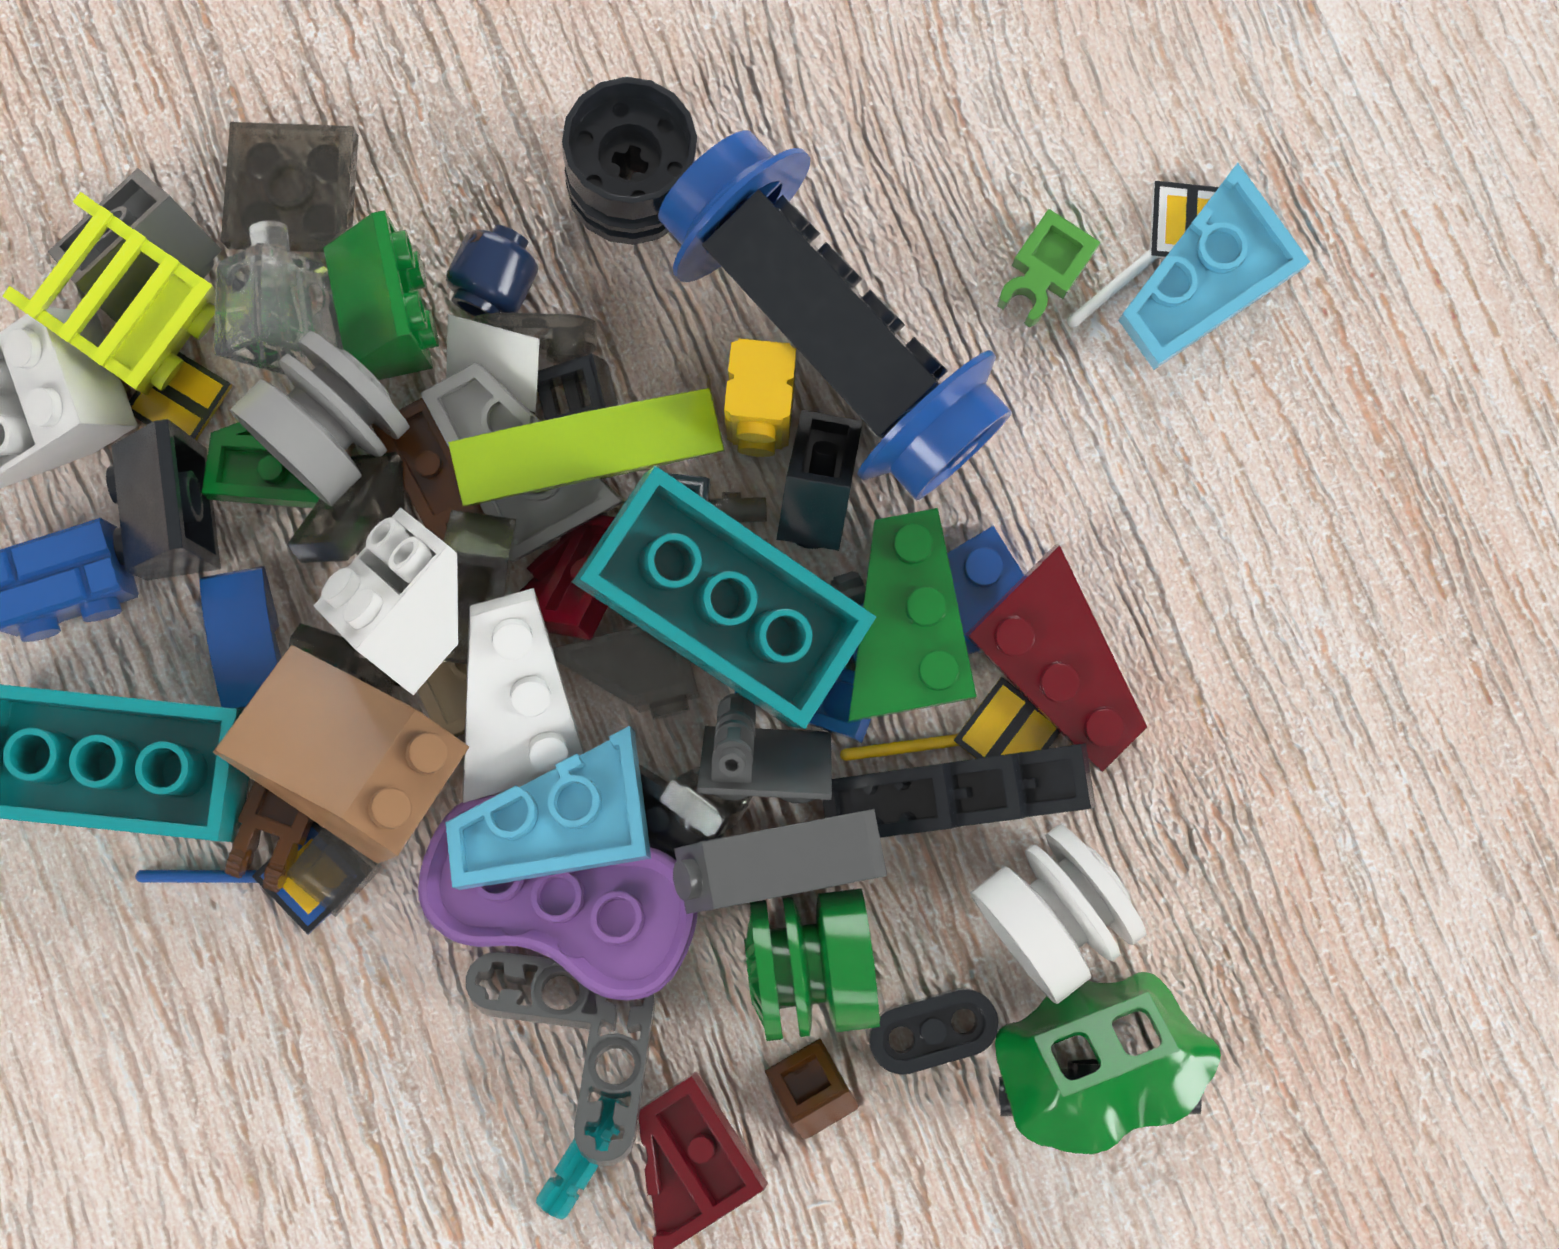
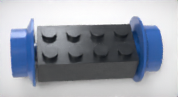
M742 130L724 138L707 150L682 174L670 189L658 213L659 221L681 244L673 264L674 275L681 282H691L712 273L722 266L878 437L883 438L864 460L857 475L862 480H868L891 473L916 501L920 500L962 467L997 433L1011 416L1012 411L986 384L996 360V355L991 350L985 351L968 361L941 382L939 379L948 372L941 362L916 337H913L906 344L898 336L897 333L905 324L871 289L863 296L859 294L854 287L862 278L827 242L819 249L812 243L820 235V232L790 203L803 183L810 167V157L802 148H792L773 155L749 130Z

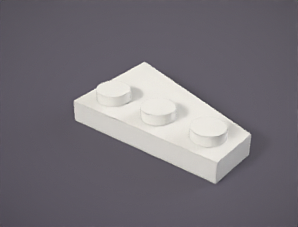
M534 588L474 604L469 608L467 700L464 736L465 744L469 746V749L464 755L463 803L506 791L515 785L521 787L555 769V764L576 753L578 755L584 753Z

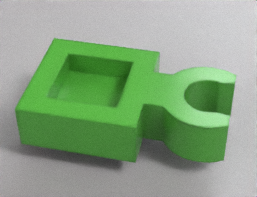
M1048 209L1012 263L1014 268L1025 275L1013 278L1005 284L998 299L997 307L1004 310L1013 297L1017 295L1026 296L1032 302L1033 308L1030 310L1024 324L1029 328L1039 322L1047 307V290L1064 299L1101 242L1051 209Z

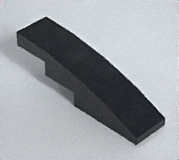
M1086 743L832 779L831 800H823L825 818L874 809L880 838L1086 810L1096 807Z

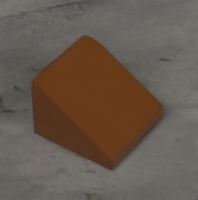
M821 1038L765 1070L786 1114L802 1139L812 1137L851 1114L859 1107Z

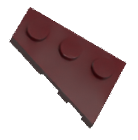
M1054 545L965 636L1072 745L1086 743L1089 762L1097 770L1103 772L1147 728V725L1060 545Z

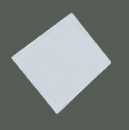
M448 314L446 378L473 363H478L529 411L536 412L540 339Z

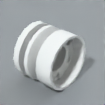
M1062 824L1057 825L1045 835L1049 847L1058 860L1057 864L1036 844L1031 845L1025 850L1029 865L1037 878L1031 884H1028L1010 868L1003 867L970 892L981 913L1013 957L1043 993L1056 1004L1060 1003L1092 978L1088 965L1079 950L1081 946L1088 943L1096 952L1110 961H1114L1120 956L1119 947L1107 929L1108 925L1118 936L1131 945H1134L1147 935L1145 926L1131 903L1130 895L1116 873L1094 849L1086 846L1073 832Z

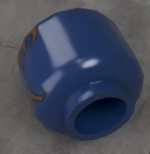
M495 225L492 231L478 229L468 232L446 275L447 285L454 293L451 301L468 314L490 323H496L498 317H512L516 315L538 272L537 262L525 250L529 243L528 240L518 232L503 225Z

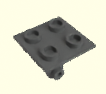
M739 693L729 694L720 701L716 726H705L697 794H714L725 800H740L748 796L780 797L791 803H807L814 799L831 800V732L755 728L756 707L754 703Z

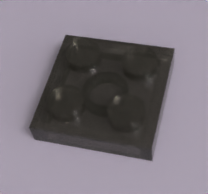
M230 122L221 242L227 249L251 250L250 232L254 236L268 237L271 251L324 252L323 248L352 228L359 139L354 126Z

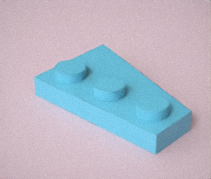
M1237 163L1118 321L1153 370H1155L1302 271L1310 263V260L1239 163Z
M628 726L609 736L610 740L581 755L576 753L555 764V769L521 787L515 785L445 822L452 888L463 890L651 859L635 730Z

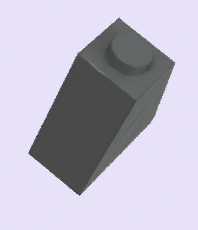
M874 809L674 848L677 862L673 868V882L678 896L684 901L686 914L887 876Z

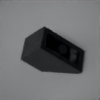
M805 410L801 411L786 476L776 540L796 543L807 549L825 548L839 551L863 421Z

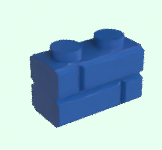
M98 518L1 549L0 631L16 637L20 636L22 642H33L57 635L61 632L59 623L82 616L84 622H96L120 614L122 612L120 603L138 598L139 592L134 575L125 571V565L119 563L115 554L113 533L115 528L118 527L102 518Z

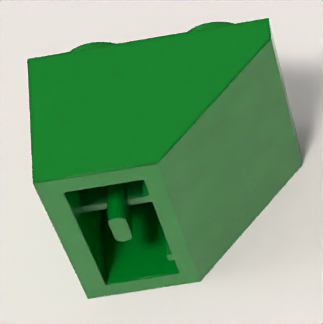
M385 210L371 213L323 248L343 350L355 357L378 380L433 369L429 348L439 347V341L432 313L430 310L424 309L421 295L417 291L418 289L427 288L420 254L418 251L412 250L407 231H397Z

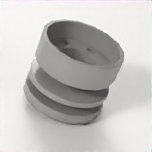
M309 331L297 344L315 368L312 371L309 370L300 361L287 353L279 361V364L295 388L286 395L272 384L261 379L229 411L288 471L326 504L332 506L362 476L345 450L354 443L367 453L375 457H381L387 450L369 426L372 423L394 439H399L410 427L406 419L393 405L389 398V392L363 364L347 351L331 345L320 335Z

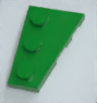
M938 508L876 519L873 524L863 608L875 615L876 619L857 648L848 723L971 700L977 697Z

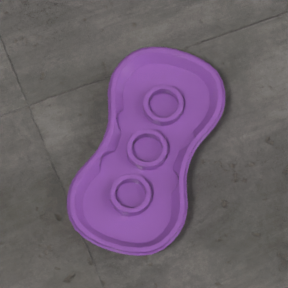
M489 795L465 803L462 802L456 805L444 817L433 834L424 855L419 875L418 893L419 902L425 917L445 937L454 942L469 946H518L534 950L556 961L587 989L602 997L614 1000H635L648 997L660 991L674 977L687 955L695 932L698 912L686 914L684 901L675 890L673 868L677 861L658 849L650 848L651 859L458 890L452 888L445 822L496 795Z

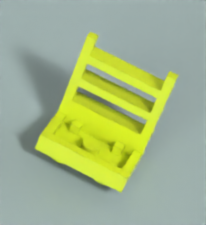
M79 192L73 203L92 216L90 221L31 299H28L11 286L7 288L2 297L135 390L147 395L152 387L155 386L162 391L181 368L184 360L179 358L177 354L189 337L192 335L200 340L219 315L216 313L220 312L214 304L219 298V293L212 284L199 277L177 259L115 217L103 206H100L85 194ZM109 228L126 240V242L67 321L63 323L46 310ZM143 252L157 262L159 266L100 346L97 347L81 336L80 333L138 255Z

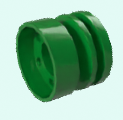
M862 888L818 893L816 924L802 925L793 897L783 898L786 927L770 929L766 900L750 902L751 913L746 939H744L751 1002L765 1029L766 1041L783 1039L780 1009L796 1007L799 1036H810L812 1007L814 1004L826 1003L836 1033L880 1027L873 950Z

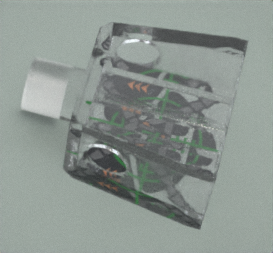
M278 221L257 222L249 227L250 247L222 260L216 268L215 355L286 375L279 361L288 353L312 371L315 368L314 365L303 354L297 344L309 331L315 332L331 345L343 350L328 270L323 263L290 251L288 229L284 223Z

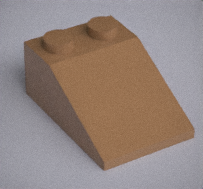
M291 645L213 753L379 864L400 854L469 749V746L417 709Z

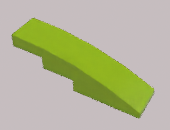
M710 388L577 413L448 442L462 505L468 507L525 493H538L594 479H606L653 468L654 466L658 467L725 451Z

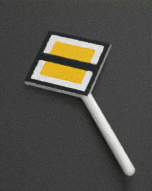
M1154 181L1150 249L1067 319L1068 326L1071 328L1077 327L1156 259H1165L1219 187Z

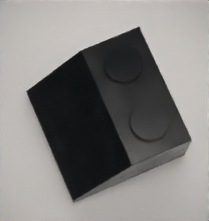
M169 419L153 421L111 445L114 466L107 468L106 482L112 501L118 504L120 527L114 530L113 544L116 557L121 565H125V571L148 581L220 570L221 564L213 500L207 499L202 494L207 448Z

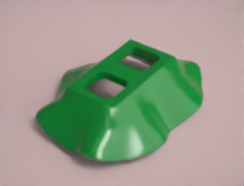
M1138 972L1116 983L1087 981L1058 1004L1052 1002L1046 996L1040 1005L1026 1018L1001 1027L995 1039L996 1060L1004 1081L1016 1128L1028 1140L1040 1146L1075 1154H1096L1107 1151L1118 1144L1133 1129L1174 1124L1188 1116L1198 1104L1207 1085L1214 1077L1221 1057L1220 1048L1216 1042L1196 1029L1179 1007L1170 989L1160 978L1149 972ZM1134 1012H1143L1148 1016L1161 1044L1157 1048L1132 1056L1125 1052L1113 1029L1112 1023ZM1083 1036L1087 1039L1100 1068L1098 1071L1077 1080H1069L1062 1074L1051 1048L1054 1044L1071 1037Z

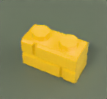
M740 338L737 341L731 342L728 367L729 380L726 386L724 414L727 440L732 442L733 445H738L737 451L741 454L755 457H771L775 455V449L782 450L783 447L789 446L796 372V348L792 347L790 343Z

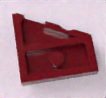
M600 515L565 534L556 545L545 550L526 568L534 578L519 592L534 588L547 633L588 640L592 639L608 606L572 583V581L615 517Z
M697 1071L640 1108L638 1120L641 1144L646 1148L647 1165L644 1169L647 1196H652L656 1230L652 1236L654 1249H674L765 1190L768 1182Z

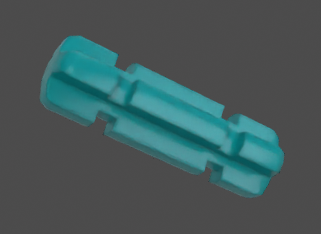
M601 1096L598 1100H602L604 1106L601 1123L598 1127H588L586 1135L595 1138L597 1150L608 1151L612 1135L620 1133L619 1130L615 1129L613 1121L615 1102L625 1107L628 1106L619 1099ZM573 1139L554 1169L557 1173L556 1177L550 1176L536 1200L537 1205L543 1211L560 1220L568 1216L580 1196L577 1193L578 1189H585L598 1168V1165L590 1163L581 1155L575 1139Z

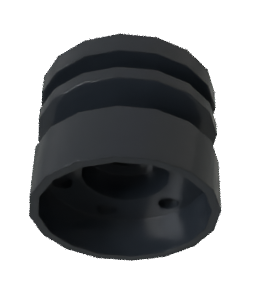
M632 77L608 80L598 83L579 96L565 118L562 150L565 164L566 189L572 210L588 230L610 242L636 245L658 240L669 232L658 219L660 207L676 181L695 162L697 149V134L691 113L675 93L652 80ZM630 170L637 171L630 180L623 179L629 175Z

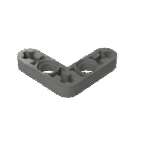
M490 952L478 957L470 965L467 972L466 990L473 1005L481 1013L498 1018L590 1029L574 1124V1139L581 1155L590 1163L598 1166H613L623 1161L632 1151L636 1139L655 1010L654 994L640 998L639 1000H644L643 1005L632 1006L629 1011L628 1033L641 1031L639 1040H634L620 1033L600 1036L602 1027H607L613 1031L616 1030L618 1017L616 1005L607 1002L608 998L602 997L584 987L553 959L505 952ZM495 969H503L508 982L527 985L525 973L528 971L536 972L531 983L532 1005H521L524 1000L522 991L503 989L499 993L498 1000H490L486 988L479 985L481 979H492ZM557 976L572 978L578 983L580 989L577 1001L571 1007L563 1010L550 1008L542 999L545 985L550 979ZM619 1048L627 1051L632 1056L635 1064L632 1075L620 1084L604 1082L596 1072L599 1057L610 1049ZM592 1092L610 1099L631 1097L629 1107L615 1102L614 1126L615 1129L624 1131L622 1140H611L608 1151L597 1150L595 1138L586 1135L588 1127H598L600 1125L604 1107L602 1100L590 1102Z

